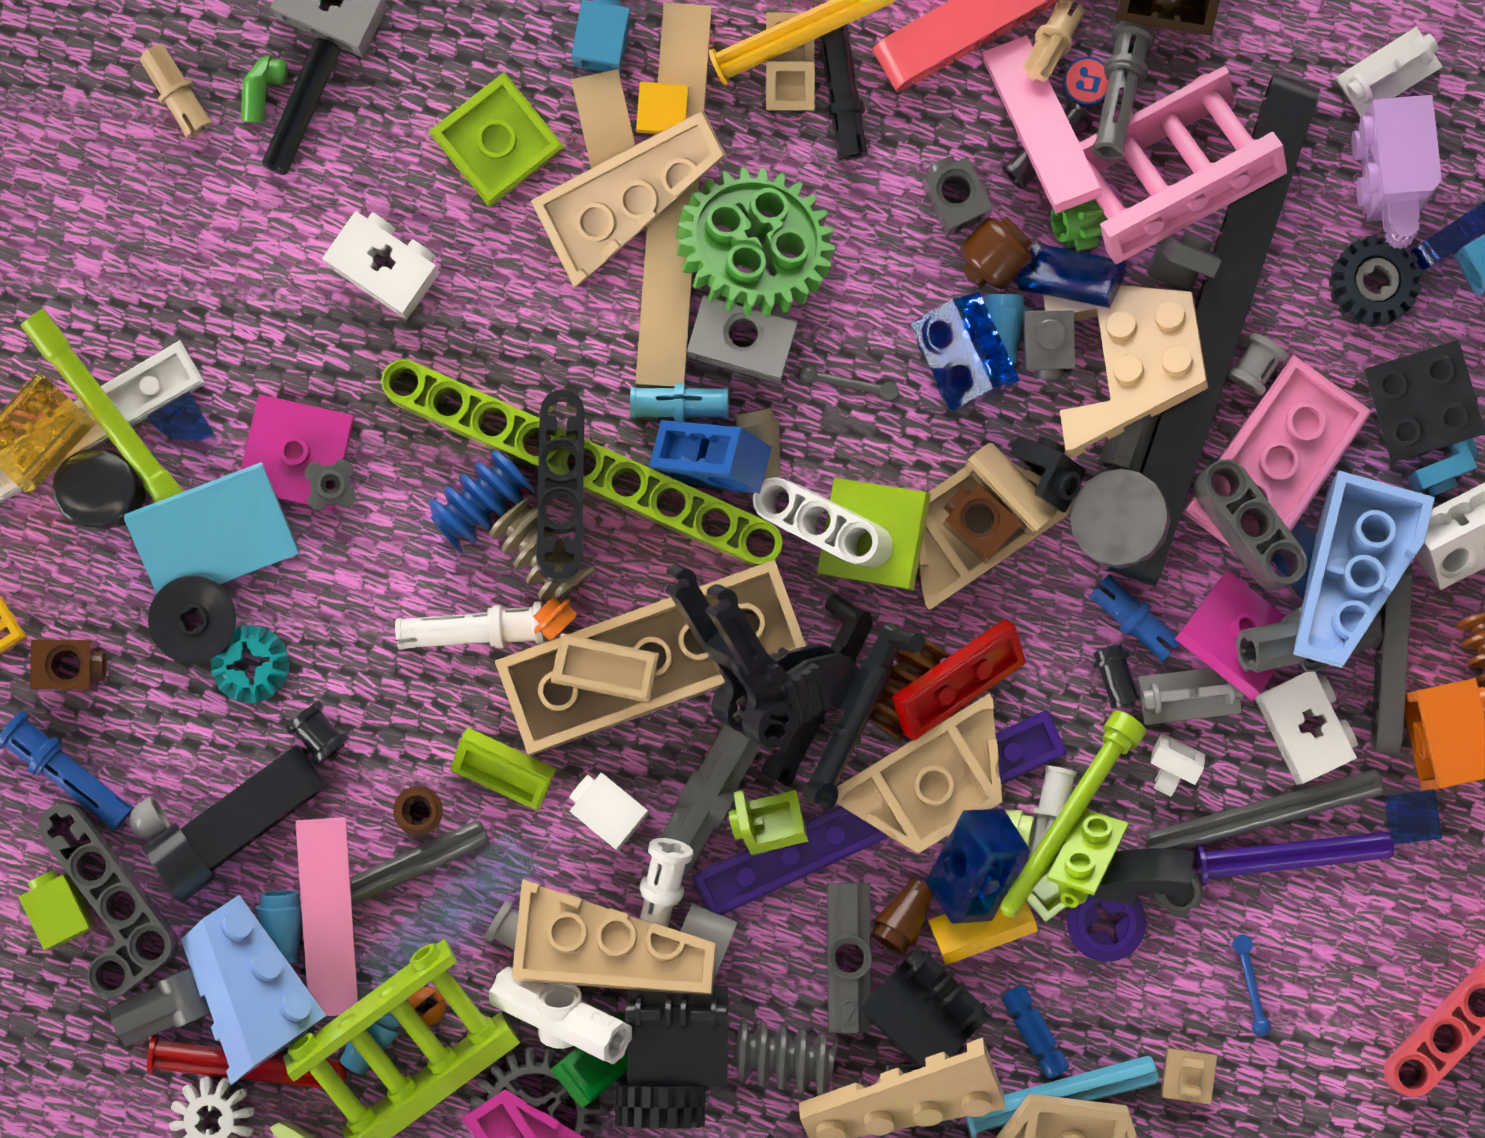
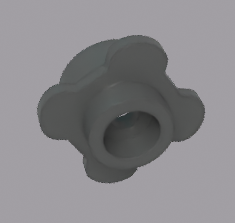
M341 459L334 465L324 466L318 462H313L307 466L305 477L310 481L311 494L308 496L307 501L312 509L321 511L326 506L338 504L343 508H348L354 504L356 493L351 489L350 484L353 467L348 461ZM329 480L335 483V488L332 490L326 488V482Z

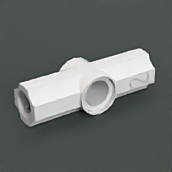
M509 966L496 975V980L489 990L490 1005L537 1027L539 1038L546 1046L561 1049L575 1046L611 1064H615L624 1056L625 1050L632 1040L631 1025L582 1002V993L576 985L515 981L512 978L513 968Z

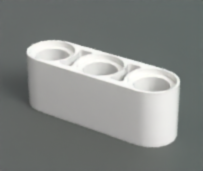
M772 477L763 481L760 493H754V508L763 519L847 562L867 568H876L885 564L891 556L893 542L886 529L799 484ZM786 490L789 494V503L786 509L778 514L775 509V500L780 492ZM828 511L831 520L830 526L826 532L819 535L816 531V520L821 513ZM869 532L872 536V547L867 554L860 556L857 551L858 539L862 534Z

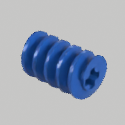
M495 449L489 452L493 464L492 468L479 461L474 464L478 477L476 481L463 473L459 476L463 490L461 493L449 486L443 489L447 500L446 505L433 498L428 501L432 513L430 518L460 555L463 553L459 538L462 536L472 543H476L478 536L474 526L478 524L490 531L493 527L490 513L494 512L501 517L508 512L505 504L507 499L515 504L522 502L523 497L520 491L522 487L537 494L512 461Z

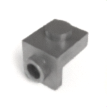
M1074 310L1023 311V370H1034V379H1063V369H1075Z

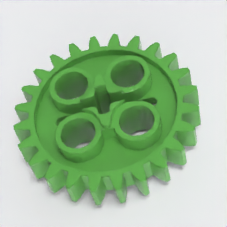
M741 167L737 180H734L726 170L722 171L719 185L709 178L706 179L702 193L694 190L691 194L689 205H684L680 216L682 222H679L676 232V238L680 239L676 253L678 256L687 257L685 258L682 271L683 273L698 272L693 287L697 289L708 285L711 288L708 301L712 302L720 295L726 297V311H730L738 302L743 304L745 316H750L754 305H760L765 317H770L773 305L777 303L784 313H788L793 299L802 305L805 304L809 291L817 293L823 280L821 277L826 278L831 266L829 261L835 250V246L830 244L834 229L823 226L828 212L827 210L813 211L817 200L816 195L803 199L799 196L803 185L801 182L794 184L791 188L785 187L784 173H780L773 182L768 180L765 168L760 169L757 178H751L747 169ZM759 211L770 212L775 217H765ZM715 226H725L732 232H722ZM779 251H788L794 254L795 258L785 257ZM735 266H746L753 273L741 272Z

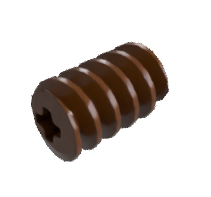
M925 637V644L920 652L913 653L899 650L895 658L897 665L891 666L890 671L892 673L868 720L872 725L898 742H902L904 737L896 727L900 720L892 696L940 664L942 658L947 659L950 657L948 653Z

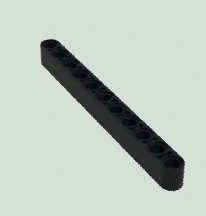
M1273 73L1264 96L1266 100L1263 99L1251 137L1253 140H1258L1271 132L1275 133L1283 144L1287 174L1228 205L1220 229L1222 234L1218 235L1213 250L1222 261L1214 278L1205 275L1207 279L1203 280L1195 304L1208 389L1160 413L1162 415L1159 416L1144 458L1146 462L1143 461L1140 470L1141 474L1159 487L1167 501V508L1170 514L1167 537L1156 554L1144 562L1141 561L1135 565H1130L1131 567L1120 569L1109 567L1108 570L1152 586H1156L1160 578L1319 97L1320 88L1276 73Z

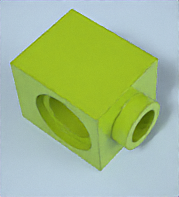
M55 870L47 872L28 882L31 891L18 897L44 950L55 949L97 928L79 888L68 874L58 877Z

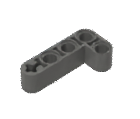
M62 804L48 808L39 822V833L43 841L118 941L90 964L87 971V982L91 990L100 997L116 998L124 996L135 990L176 957L179 949V939L174 929L91 817L82 808L74 805ZM60 817L73 818L75 823L70 827L72 834L78 841H87L90 838L91 843L77 848L78 845L70 836H58L56 831L61 827L58 819ZM77 848L71 855L69 851ZM94 852L103 856L106 862V870L102 877L97 880L90 879L84 870L86 858ZM122 892L129 893L135 901L134 913L126 920L119 918L113 909L115 898ZM151 931L159 933L165 942L163 954L155 960L149 958L142 949L143 939ZM111 961L120 964L125 972L123 984L117 989L108 987L103 980V970Z

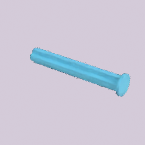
M1144 1056L1005 1094L1006 1109L989 1112L981 1117H965L969 1135L971 1138H977L976 1133L1005 1126L1028 1094L1096 1101L1156 1084L1158 1082L1157 1068L1151 1056Z

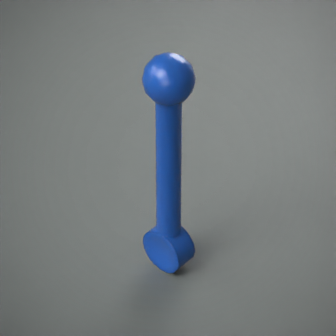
M1245 934L1238 935L1233 939L1232 947L1236 953L1240 954L1255 1018L1252 1023V1030L1257 1036L1264 1037L1270 1033L1271 1023L1267 1018H1264L1249 954L1253 942Z

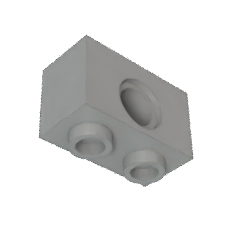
M703 295L687 348V358L781 385L797 330V322L789 320L790 313H784L781 309L773 307L770 317H765L762 310L761 312L752 310L750 316H745L742 303L736 302L730 311H726V297L720 295L717 299L710 302L707 300L708 296ZM741 324L753 327L758 335L756 341L748 347L736 346L729 337L734 327Z

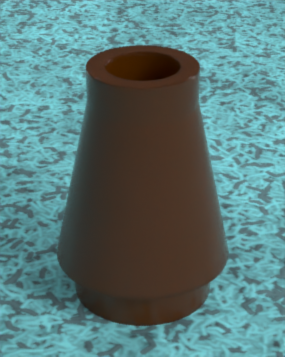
M409 787L399 794L394 803V819L397 825L408 834L416 836L428 834L439 825L442 819V802L439 796L427 787ZM420 802H425V805L430 809L428 817L419 821L414 816V807Z
M910 878L906 886L873 920L876 926L871 936L885 947L904 955L909 946H916L935 891L925 883L915 878Z

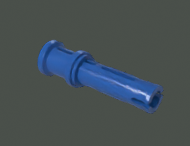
M24 710L20 711L0 733V749L8 748L28 764V772L37 776L44 774L75 801L98 817L113 832L117 830L133 811L134 807L125 802L94 775L62 751L64 746L61 744L60 739L56 736L49 738L28 721L29 714Z

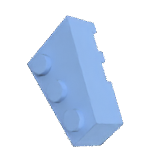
M240 895L204 917L181 939L200 997H205L214 1021L211 1029L215 1041H221L230 1067L226 1070L231 1085L293 1043L326 1016Z

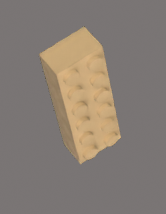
M775 560L700 586L701 591L712 606L717 605L719 600L707 594V589L710 586L720 584L733 590L737 595L739 608L769 655L773 652L778 653V649L781 647L792 650L806 646ZM671 597L567 634L658 653L659 657L649 703L551 683L560 637L495 661L526 751L530 756L543 753L718 689L725 682L722 675L710 661L708 654L699 645Z

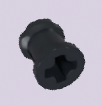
M319 701L302 711L285 727L290 735L296 734L312 753L313 758L311 761L316 767L331 758L350 740L346 733L339 734L322 713L324 707Z

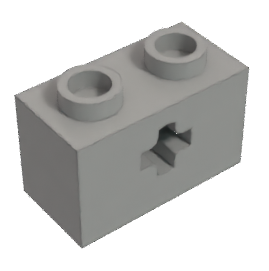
M274 0L270 8L276 19L317 38L332 41L339 48L364 58L388 6L385 0H340V8L331 5L328 11H326L322 0Z

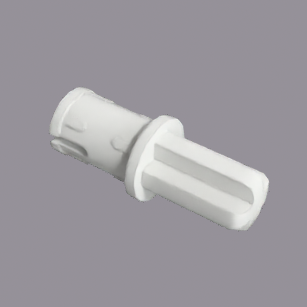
M1046 765L1039 807L1033 808L1032 813L1037 814L1028 855L1029 859L1069 799L1074 778L1077 774L1076 771Z

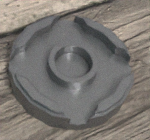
M1126 469L1102 472L1087 481L1075 496L1070 514L1072 535L1081 550L1100 565L1118 569L1131 567L1130 565H1135L1141 561L1144 562L1154 556L1166 540L1170 525L1167 501L1159 487L1139 472Z

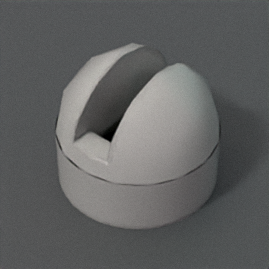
M153 796L138 803L129 818L132 832L143 839H154L171 826L161 805Z

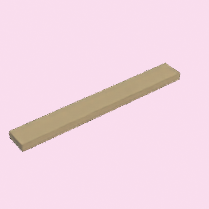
M664 2L658 83L689 86L687 119L701 111H705L712 6ZM699 180L647 225L636 386L674 388L675 383H685L693 273H683L682 271L685 258L687 257L678 256L676 253L680 239L676 238V232L679 222H682L680 216L684 205H689L690 197L694 190L699 191Z

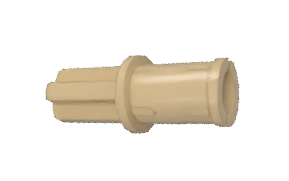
M1075 0L1057 1L1046 25H1042L1036 31V43L1023 65L1024 70L1028 73L1027 78L1032 81L1038 79L1045 82L1050 78L1061 56L1069 53L1072 47L1071 38L1085 16V10L1080 3L1076 6L1072 15L1069 16L1068 12Z
M158 44L143 52L140 62L161 94L158 97V101L160 104H167L183 130L185 138L190 139L202 133L203 129L201 127L203 126L205 129L210 128L213 121L207 116L191 90L193 87L192 80L184 79L165 46Z

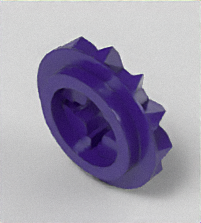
M1088 897L1084 903L1079 904L1077 907H1070L1066 918L1069 937L1075 947L1083 955L1102 962L1117 961L1130 955L1141 943L1146 928L1145 912L1137 897L1135 905ZM1098 902L1107 914L1125 912L1126 915L1120 917L1119 921L1113 924L1116 942H1113L1111 936H1108L1104 930L1087 932L1086 929L1092 927V923L1098 920L1096 913L1098 909L1095 903Z

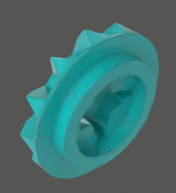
M241 625L235 629L227 647L219 655L212 658L210 672L219 690L229 698L242 703H259L274 696L284 685L289 673V655L282 640L272 631L261 626ZM246 643L247 648L251 650V654L254 657L270 658L269 662H264L262 666L255 668L254 685H252L251 679L248 678L245 671L230 670L229 666L236 665V662L243 660L244 644Z

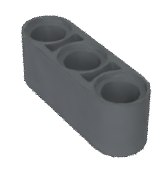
M1230 459L1219 460L1204 469L1194 482V495L1254 580L1261 587L1268 590H1280L1300 580L1308 566L1307 556L1246 470L1238 462ZM1213 474H1220L1228 480L1230 484L1229 496L1223 497L1213 490L1211 486ZM1242 514H1249L1257 519L1260 529L1257 537L1249 536L1243 531L1241 527ZM1272 554H1279L1286 559L1289 566L1286 577L1278 576L1272 571L1270 566Z

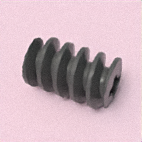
M741 1018L732 1067H737L739 1082L743 1083L746 1082L752 1070H756L759 1086H765L770 1076L776 1074L778 1089L784 1090L790 1079L794 1077L796 1078L798 1093L802 1094L806 1091L810 1082L815 1081L817 1096L825 1094L830 1086L838 1038L831 1049H828L825 1034L818 1033L812 1045H808L806 1031L799 1029L792 1042L788 1041L786 1027L781 1025L774 1036L769 1038L767 1023L760 1022L754 1033L749 1034L747 1019Z

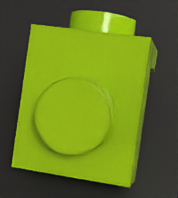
M743 790L733 792L736 809L729 811L731 829L735 840L744 839L751 855L808 841L801 801L797 790L748 801Z

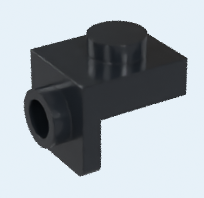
M1018 436L1009 454L1032 470L1043 474L1035 490V495L1054 509L1066 512L1072 499L1079 492L1086 469L1064 454L1066 451L1065 447L1048 438L1040 436L1037 443Z

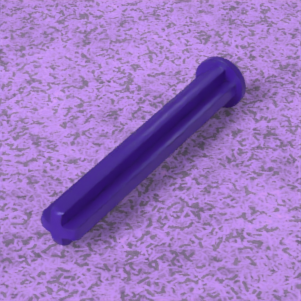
M1379 832L1208 852L1204 851L1203 846H1196L1197 875L1200 885L1203 886L1207 885L1208 878L1387 859L1394 856V841L1391 833Z

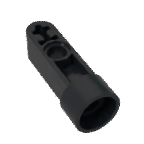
M296 746L271 762L182 828L177 823H174L141 847V849L174 895L183 903L216 879L213 873L215 869L306 804L328 785L301 748Z

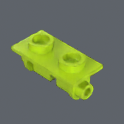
M1088 809L1084 810L1068 835L1047 876V880L1059 884L1060 900L1065 906L1075 908L1079 904L1084 903L1089 894L1095 895L1129 823Z

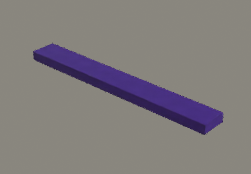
M1048 710L995 733L1001 785L1068 754ZM839 806L805 822L808 836L807 842L751 855L749 850L746 849L691 876L706 909L719 915H724L885 840L889 836Z

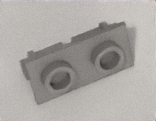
M1212 668L1138 677L1144 725L1242 713L1240 698H1243V693Z

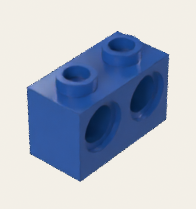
M661 420L649 467L691 487L760 493L772 447L742 427Z

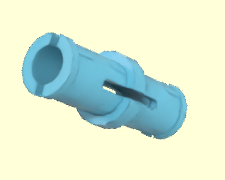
M675 383L674 388L631 387L630 415L631 418L674 417L675 422H685V418L729 419V387H724L723 389L686 388L685 383Z

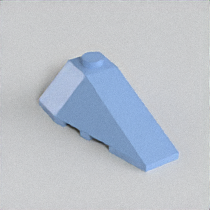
M1338 471L1327 490L1319 521L1293 652L1294 655L1340 668L1343 667L1423 545L1435 497Z

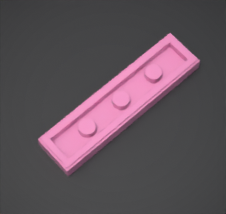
M1026 35L982 52L983 61L1055 214L1101 197V187L1049 79L1043 82L1038 79L1032 81L1027 78L1028 73L1024 70L1023 65L1033 46Z
M346 817L296 820L307 989L326 1016H336L342 1014L358 1002Z

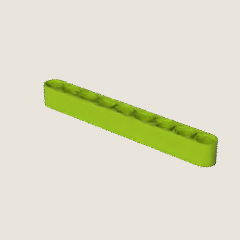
M395 360L383 371L381 378L382 389L396 406L538 470V456H532L525 450L526 440L529 436L539 432L538 417L411 360ZM402 373H412L418 377L417 388L407 396L397 395L393 390L395 379ZM451 392L459 394L462 397L463 403L458 413L452 416H444L438 413L437 404L441 396ZM495 412L506 416L507 425L501 434L488 436L482 432L481 424L485 416ZM558 426L556 437L547 434L551 437V440L557 438H566L575 442L577 440L576 435L566 437V430ZM584 439V452L590 453L595 457L596 466L592 473L583 476V491L751 567L772 560L776 562L781 556L783 546L782 535L772 523ZM564 449L554 450L546 459L547 466L555 474H568L571 472L569 464L573 455ZM625 472L634 473L641 480L640 489L637 493L628 497L620 496L613 488L617 476ZM669 492L680 494L686 501L684 510L674 517L663 515L657 507L659 499ZM719 512L727 516L730 521V527L726 534L720 537H712L704 532L702 522L710 513ZM763 532L772 537L775 547L771 554L766 557H756L748 551L746 546L747 540L754 533Z

